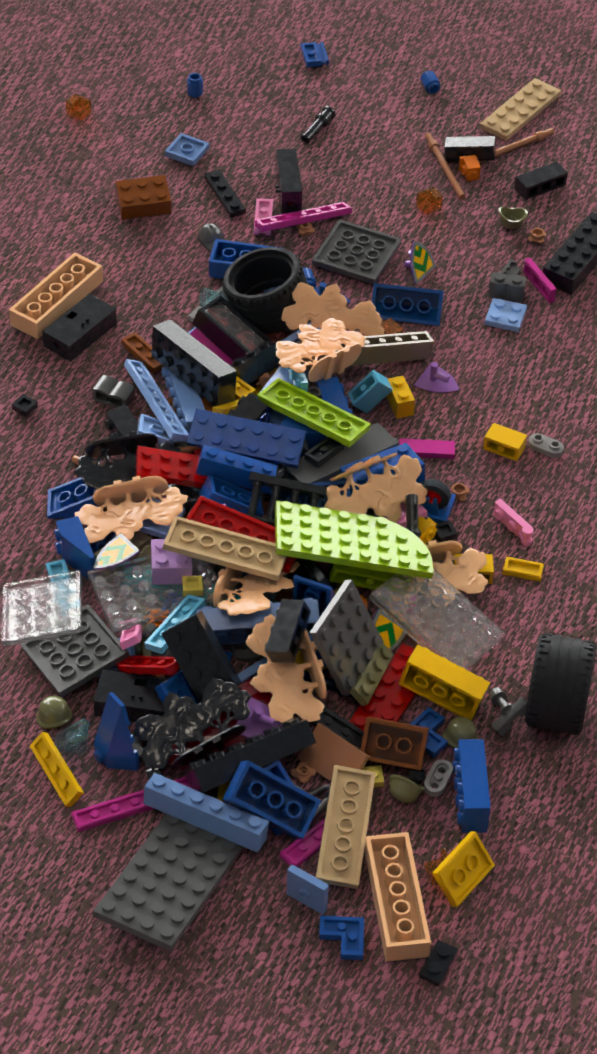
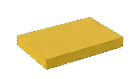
M470 831L432 874L451 906L458 907L491 871L495 864L476 831Z

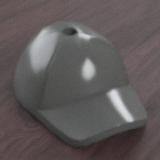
M207 223L200 229L198 240L207 250L212 252L215 239L225 240L222 230L217 225Z

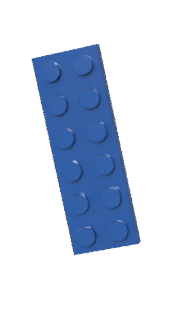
M196 408L187 445L202 448V445H207L252 459L298 468L306 431Z

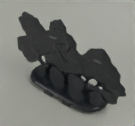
M128 432L127 436L118 437L117 434H113L107 439L96 440L86 447L85 453L87 455L80 456L78 459L79 467L74 472L76 476L83 478L84 484L95 490L114 484L113 481L125 480L126 482L133 480L132 477H136L135 453L137 446L153 448L158 442V437L152 433L136 434V432ZM167 442L162 443L158 447V449L181 453L179 447H174ZM125 454L124 458L118 460L110 457ZM104 458H106V465L100 467V461H104Z
M212 678L204 688L202 702L198 704L194 702L192 697H179L178 694L169 692L162 704L165 711L164 716L149 714L139 718L135 723L134 736L143 741H148L141 754L146 767L154 766L155 768L163 769L171 755L179 754L180 756L172 763V768L178 769L197 759L205 758L206 760V754L215 749H218V751L225 749L226 743L241 735L246 729V726L243 724H238L228 729L227 727L232 719L240 721L249 717L250 709L247 703L251 695L246 690L240 691L237 684L224 682L216 678ZM223 711H226L227 718L223 720L224 724H221L220 715ZM231 711L234 712V716L230 717ZM213 720H217L218 725H215ZM212 726L220 729L221 733L205 741L203 731L206 728ZM199 741L201 743L185 752V744L187 742ZM172 744H175L178 749L174 750Z

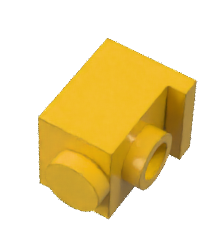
M420 516L418 518V527L421 531L420 540L426 545L428 541L434 538L438 530L436 528L437 523L429 517L425 519Z

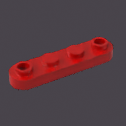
M131 655L117 663L120 672L139 675L172 676L180 668L175 658L168 656Z

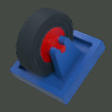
M435 479L424 480L420 484L428 491L425 503L420 505L427 510V517L425 519L429 517L437 524L448 521L456 495L451 494L448 486L441 481Z

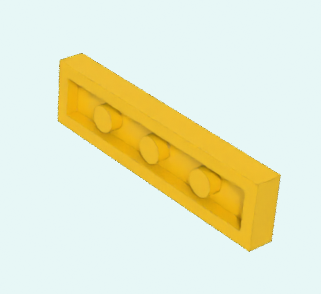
M41 732L30 745V748L64 805L72 807L84 792L49 734Z

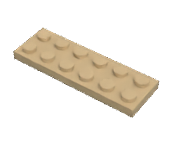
M534 78L481 122L480 128L507 141L561 95V90Z
M178 516L174 517L163 543V550L275 581L279 580L287 556L276 555V543Z
M334 765L316 871V878L326 884L358 889L376 772Z

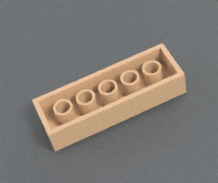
M74 252L9 309L10 326L39 339L43 336L44 329L103 282L102 265Z
M409 833L366 836L365 857L385 962L429 957L431 939Z

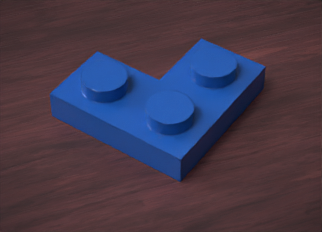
M428 707L410 724L430 728L425 752L435 758L448 743L446 739L435 732L444 723L445 718Z
M320 916L319 939L341 940V959L363 960L364 917Z

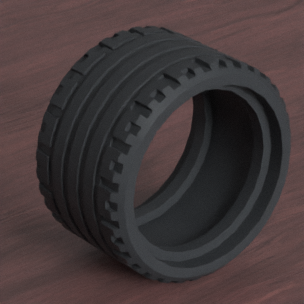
M277 247L260 248L242 255L229 266L222 281L227 301L264 334H274L288 329L286 322L281 319L283 310L287 306L296 304V301L293 300L292 292H294L297 284L300 282L308 283L297 255L289 250ZM271 287H278L273 291L256 295L257 293L265 289H269Z
M543 633L539 636L524 721L527 726L549 729L551 731L557 730L573 735H578L582 732L597 649L594 641H583L578 638L572 639V637H562L561 635Z

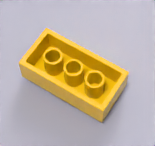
M417 644L407 661L398 684L460 717L472 720L490 682Z

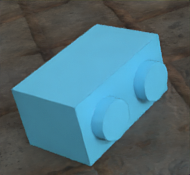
M372 370L347 394L353 406L368 413L393 389L385 376Z

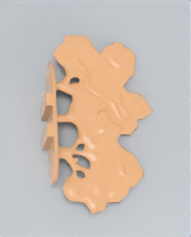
M303 282L298 283L294 292H292V297L296 304L285 307L281 318L282 321L286 322L290 330L298 329L299 325H308V320H311V326L316 329L317 327L322 328L324 321L333 318L344 322L345 331L346 329L350 331L360 329V334H364V336L385 335L384 328L381 326L382 318L376 312V307L372 301L360 302L353 309H348L346 307L347 299L344 295L340 294V288L337 283L325 287V291L320 296L313 286Z
M329 318L322 323L321 330L311 325H299L301 333H299L298 338L302 343L278 341L276 343V356L280 359L279 364L282 368H290L296 373L305 372L306 365H313L308 375L311 382L322 378L327 380L331 378L333 373H343L345 368L357 360L362 347H364L366 338L359 332L345 331L346 327L343 321ZM320 355H327L326 357L317 361V358ZM302 358H308V359L312 360L313 362H311V361H309V363H308V362H305V361L302 360Z
M397 453L382 458L377 455L364 463L363 461L356 463L345 470L344 473L330 479L331 482L346 478L347 481L343 488L335 485L327 487L326 495L328 501L324 507L356 514H366L369 508H373L376 515L387 517L389 521L396 523L402 514L400 504L401 502L406 503V495H418V505L426 501L428 490L422 484L416 483V479L422 471L421 465L417 458L412 459L405 454L400 457L397 465H389L387 461L396 457ZM383 463L384 473L382 475L371 473L369 468ZM365 470L368 482L363 485L355 483L352 475ZM390 470H394L395 475H392ZM350 485H352V495L347 497V489H350ZM354 486H358L359 490H355Z
M140 476L132 477L133 480L126 482L121 480L113 481L114 484L97 489L93 494V501L98 507L92 504H85L80 511L74 514L75 517L79 516L81 524L88 526L84 531L89 543L103 540L110 532H115L117 536L121 533L130 541L134 536V532L139 531L143 527L142 521L145 519H149L157 525H170L174 517L180 515L183 511V504L187 502L188 496L182 495L177 487L168 488L166 479L162 477L149 476L140 478ZM158 497L161 500V502L156 503L152 500V498Z
M436 540L428 541L429 545H426L432 557L434 572L432 579L410 576V585L405 595L382 592L388 600L393 601L400 608H404L413 602L419 591L425 592L426 598L432 601L437 600L438 604L445 608L454 600V592L457 589L467 594L484 591L488 580L477 572L487 564L485 553H479L477 550L470 548L462 556L455 557L453 556L454 554H460L462 551V544L458 541L436 543ZM445 560L444 563H438V562H437V561ZM452 560H456L457 564L454 565Z
M299 562L294 564L290 572H294L300 566ZM226 567L225 570L221 569L218 573L219 579L214 588L213 604L215 608L227 611L229 616L253 614L257 611L270 609V600L263 595L265 592L275 593L281 589L293 588L294 583L291 579L283 577V575L288 574L283 571L279 580L275 581L250 573L241 578L243 571ZM238 582L243 584L240 589L233 591ZM233 594H238L241 599H235Z
M269 614L264 617L262 623L255 625L245 642L254 653L266 657L268 661L267 664L259 666L257 670L258 675L252 679L250 684L259 692H270L273 694L268 707L270 717L275 719L274 721L282 723L292 719L295 713L303 720L307 719L308 722L320 720V714L325 706L320 700L314 698L312 692L315 689L316 694L321 699H325L327 693L322 673L324 664L322 659L318 660L315 654L317 647L314 641L311 642L305 629L299 647L305 663L272 662L265 652V644L269 640L271 626L276 618ZM305 668L308 669L312 683L303 679ZM308 688L307 693L302 692L304 689Z

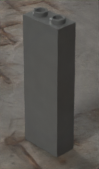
M376 423L371 425L370 430L352 446L344 445V450L320 467H316L305 460L304 456L300 457L298 468L284 465V478L303 483L328 482L331 478L340 474L341 466L399 446L400 444L385 428Z

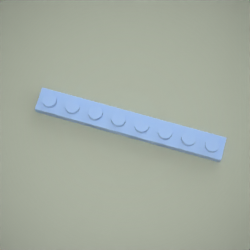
M126 359L124 363L125 368L169 438L174 442H187L188 432L143 362Z

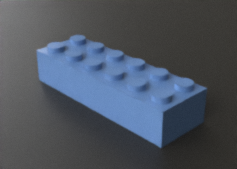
M305 598L303 600L311 611L306 626L309 635V632L319 619L318 599ZM270 601V609L248 615L229 616L227 611L211 606H205L201 609H196L198 613L202 610L221 645L239 644L246 642L255 625L262 623L264 617L272 614L276 618L277 608L280 607L281 602L273 603Z

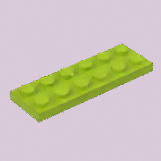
M277 378L257 395V398L268 407L348 447L352 446L370 430L371 423L280 378Z

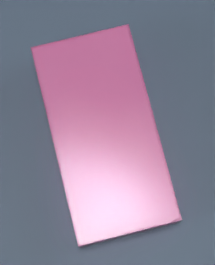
M138 623L122 630L119 643L122 650L141 642L143 633L141 624Z

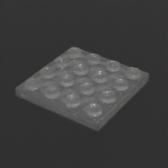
M80 570L3 584V646L82 632V575Z

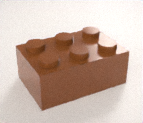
M165 175L115 181V194L121 220L171 213V197Z
M368 716L366 717L361 751L370 756L369 761L422 770L430 728Z

